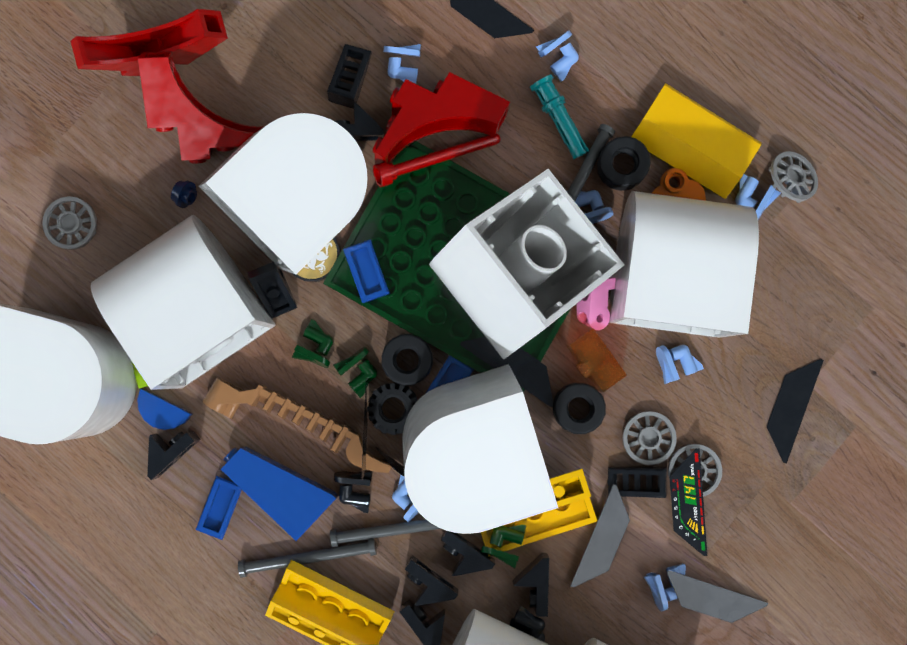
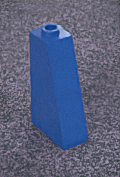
M247 446L239 450L235 447L223 459L226 464L221 470L295 541L304 534L339 496L335 491Z

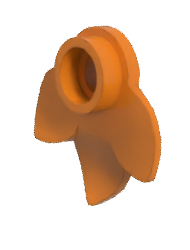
M671 168L665 171L660 178V186L652 192V194L706 201L702 185L699 182L689 180L686 173L678 168ZM675 178L678 181V187H671L669 180Z

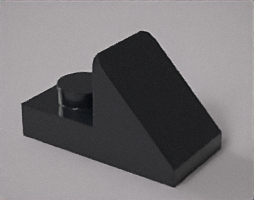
M354 102L355 124H350V121L347 120L334 121L347 130L355 141H377L379 137L384 138L385 136L383 128L356 102Z
M274 261L247 272L249 281L271 319L297 308L283 271L277 268Z
M194 431L185 434L180 432L169 442L171 447L158 434L150 435L147 472L149 479H157L201 440Z
M445 530L442 534L441 541L445 543L443 547L455 556L459 553L463 555L452 570V576L489 570L495 566V559L481 553V549L458 533Z
M541 553L512 582L514 586L535 587V590H530L529 607L534 608L537 617H548L549 556L547 553Z
M412 555L405 566V570L408 572L407 577L417 585L422 583L426 585L416 598L414 605L419 606L455 600L458 596V588Z
M409 599L400 606V614L423 645L441 644L445 609L426 622L427 614L421 605L415 606Z

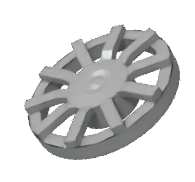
M67 196L55 200L48 206L43 216L42 225L46 237L52 244L63 249L73 250L84 247L96 234L97 217L90 204L82 199ZM71 202L70 211H66L62 203ZM76 202L83 205L78 213H75ZM56 207H59L62 212L59 216L52 213ZM87 210L90 217L81 219V216ZM50 217L57 220V225L49 226ZM91 222L90 229L83 227L82 223ZM59 229L61 232L54 238L50 231ZM80 230L88 233L84 239L79 233ZM65 233L67 234L66 245L59 242ZM74 234L79 241L76 244H72V235Z
M645 411L638 413L629 419L623 429L622 441L624 449L632 459L641 464L655 465L665 461L672 454L676 446L677 438L673 424L667 417L657 412ZM645 416L646 427L643 428L637 419ZM649 416L658 417L653 427H650ZM661 421H664L668 428L660 431L657 430ZM633 423L640 430L639 433L629 431ZM670 432L671 441L662 439L661 435ZM627 436H635L637 440L628 443ZM661 443L670 445L665 453L659 447ZM640 444L641 447L634 454L630 448ZM644 449H647L648 460L639 458ZM656 449L661 457L652 459V450Z
M687 444L679 448L672 455L668 464V476L670 477L677 469L673 468L676 460L681 464L685 461L679 457L684 451H686L688 457L691 454L690 449L700 448V459L703 450L706 451L710 456L703 462L701 461L702 481L704 480L711 485L703 491V497L707 496L718 487L721 481V461L710 448L700 444ZM714 460L716 468H707L706 465ZM707 473H716L714 482L706 477Z

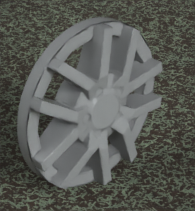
M786 151L772 160L768 171L771 172L774 182L773 188H778L782 193L780 195L782 198L786 196L800 203L808 200L816 193L818 177L815 169L805 157L795 152ZM802 164L806 167L807 170L802 169Z

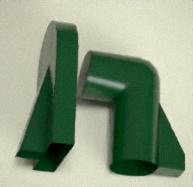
M311 319L304 331L303 337L319 344L315 350L316 353L296 345L292 358L310 361L321 367L328 368L330 361L320 355H328L334 339L324 333L317 322Z
M363 347L352 356L333 364V366L341 376L369 353L367 347ZM368 359L357 364L361 373L348 383L359 398L364 395L365 386L367 385L368 387L369 382L377 376V370Z
M526 525L499 526L494 528L490 544L502 548L503 541L507 540L521 545ZM485 546L481 547V553L496 557L515 569L519 556Z

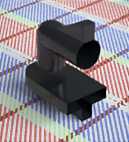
M365 471L363 480H361L362 472H335L334 481L341 483L339 489L340 502L352 505L363 513H368L370 494L352 492L353 484L370 486L372 471Z
M520 606L514 619H511L509 626L544 642V620L532 615L526 608Z

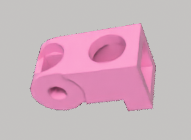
M609 277L577 303V319L580 323L594 330H602L608 325L610 321V312L607 309L608 292L615 289V277Z

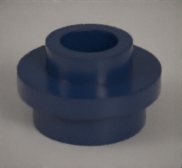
M188 180L178 181L171 191L172 201L180 208L192 205L197 197L196 185Z

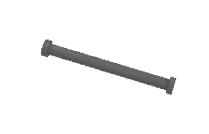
M600 124L598 128L599 134L567 192L574 201H576L608 139L613 138L615 130L606 124Z
M424 519L339 532L333 529L330 530V540L332 547H337L339 543L441 528Z
M372 538L368 539V542L250 562H246L245 559L239 560L238 572L240 578L247 577L249 573L288 567L291 560L302 565L367 553L373 556L377 555L375 539Z

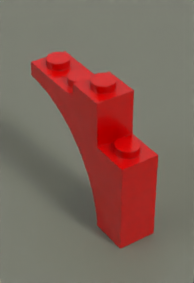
M196 9L179 19L153 28L110 36H76L70 42L78 69L121 71L122 76H140L138 57L142 52L172 51L175 64L188 65L228 39L221 11Z
M172 51L142 52L138 57L147 128H156L158 132L172 131L173 127H177L181 161L189 160L192 164L204 163L207 161L206 159H211L212 148H217L218 151L233 150L234 147H240L249 137L265 127L236 123L219 116L205 107L194 97L182 81L176 69Z
M451 72L448 73L444 81L439 80L434 92L405 79L401 88L396 87L391 95L392 116L386 127L388 131L384 138L379 137L372 150L375 153V164L382 162L389 164L405 147L422 137L437 132L470 130L495 137L507 117L510 101Z

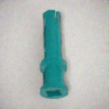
M550 74L532 84L530 89L536 92L543 105L542 111L549 114L574 160L590 150L587 148L572 118L569 116L564 106L566 103L565 97L560 96L552 82L554 77Z

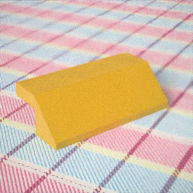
M666 83L631 136L642 142L650 153L674 168L681 169L687 176L724 199L728 197L742 178L762 144L757 139Z
M580 468L549 478L558 508L502 525L505 527L526 525L521 545L507 540L503 541L502 548L490 544L493 529L481 532L485 547L504 552L597 522L583 469Z
M291 560L277 591L270 601L265 616L323 645H378L395 611Z

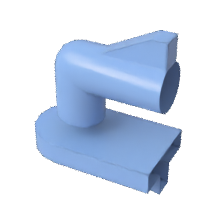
M568 30L560 37L536 46L539 51L538 54L540 57L547 55L573 34ZM571 43L559 48L564 56L550 66L551 71L560 82L566 78L571 66L579 59V55Z
M421 44L404 47L384 46L383 52L420 57ZM390 57L387 74L390 78L400 79L403 82L407 79L416 84L418 69L401 67V58Z
M743 174L740 179L739 192L735 198L737 205L753 208L756 206L758 201L751 198V195L759 183L757 179ZM772 185L756 210L758 220L764 210L781 194Z
M596 190L580 191L575 201L578 207L591 205L592 212L585 213V215L592 224L606 220L614 214L611 207L604 208L600 193Z
M664 345L656 348V356L663 372L664 384L680 379L673 362L678 359L681 362L685 375H690L704 369L703 365L691 355L686 345H679L669 350Z
M400 475L398 488L393 492L392 499L403 510L410 507L403 517L407 522H410L418 514V511L407 496L405 477Z
M682 563L668 567L666 571L670 570L685 575L686 566ZM652 572L646 574L647 576L644 579L652 591L657 608L660 611L667 610L668 601L678 599L671 581V587L664 589L659 574Z

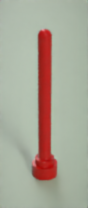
M498 134L495 137L488 135L395 165L382 162L373 165V175L378 186L384 187L392 184L393 180H396L399 175L497 145L501 139Z

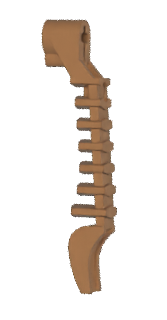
M217 377L202 401L209 408L231 419L242 403L256 407L260 401L264 404L262 409L268 413H271L276 403L282 405L277 413V416L285 419L289 411L292 410L296 413L291 422L299 426L304 417L310 419L305 429L311 433L314 432L318 424L323 425L324 427L318 438L324 442L327 441L332 431L338 432L329 448L334 453H338L347 437L351 440L346 448L347 458L353 465L362 468L363 441L361 434L353 431L348 425L337 423V420L334 418H327L319 411L314 412L310 410L305 404L300 405L296 403L291 397L285 398L281 396L280 392L267 389V386L264 384H259L256 389L243 391L230 382ZM366 450V470L381 473L390 472L392 466L387 461L374 456Z

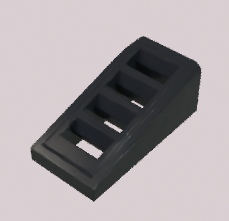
M348 44L344 45L327 90L330 102L354 109V102L357 103L372 51ZM348 57H351L354 59L361 60L362 62L361 64L352 61H348L347 59ZM347 68L358 72L356 74L349 71H345L344 69ZM341 79L348 80L354 83L353 85L342 82Z
M608 467V496L613 484L617 485V474H623V489H618L621 497H667V467ZM629 474H634V489H629ZM641 474L646 475V489H641ZM653 475H658V489H653Z

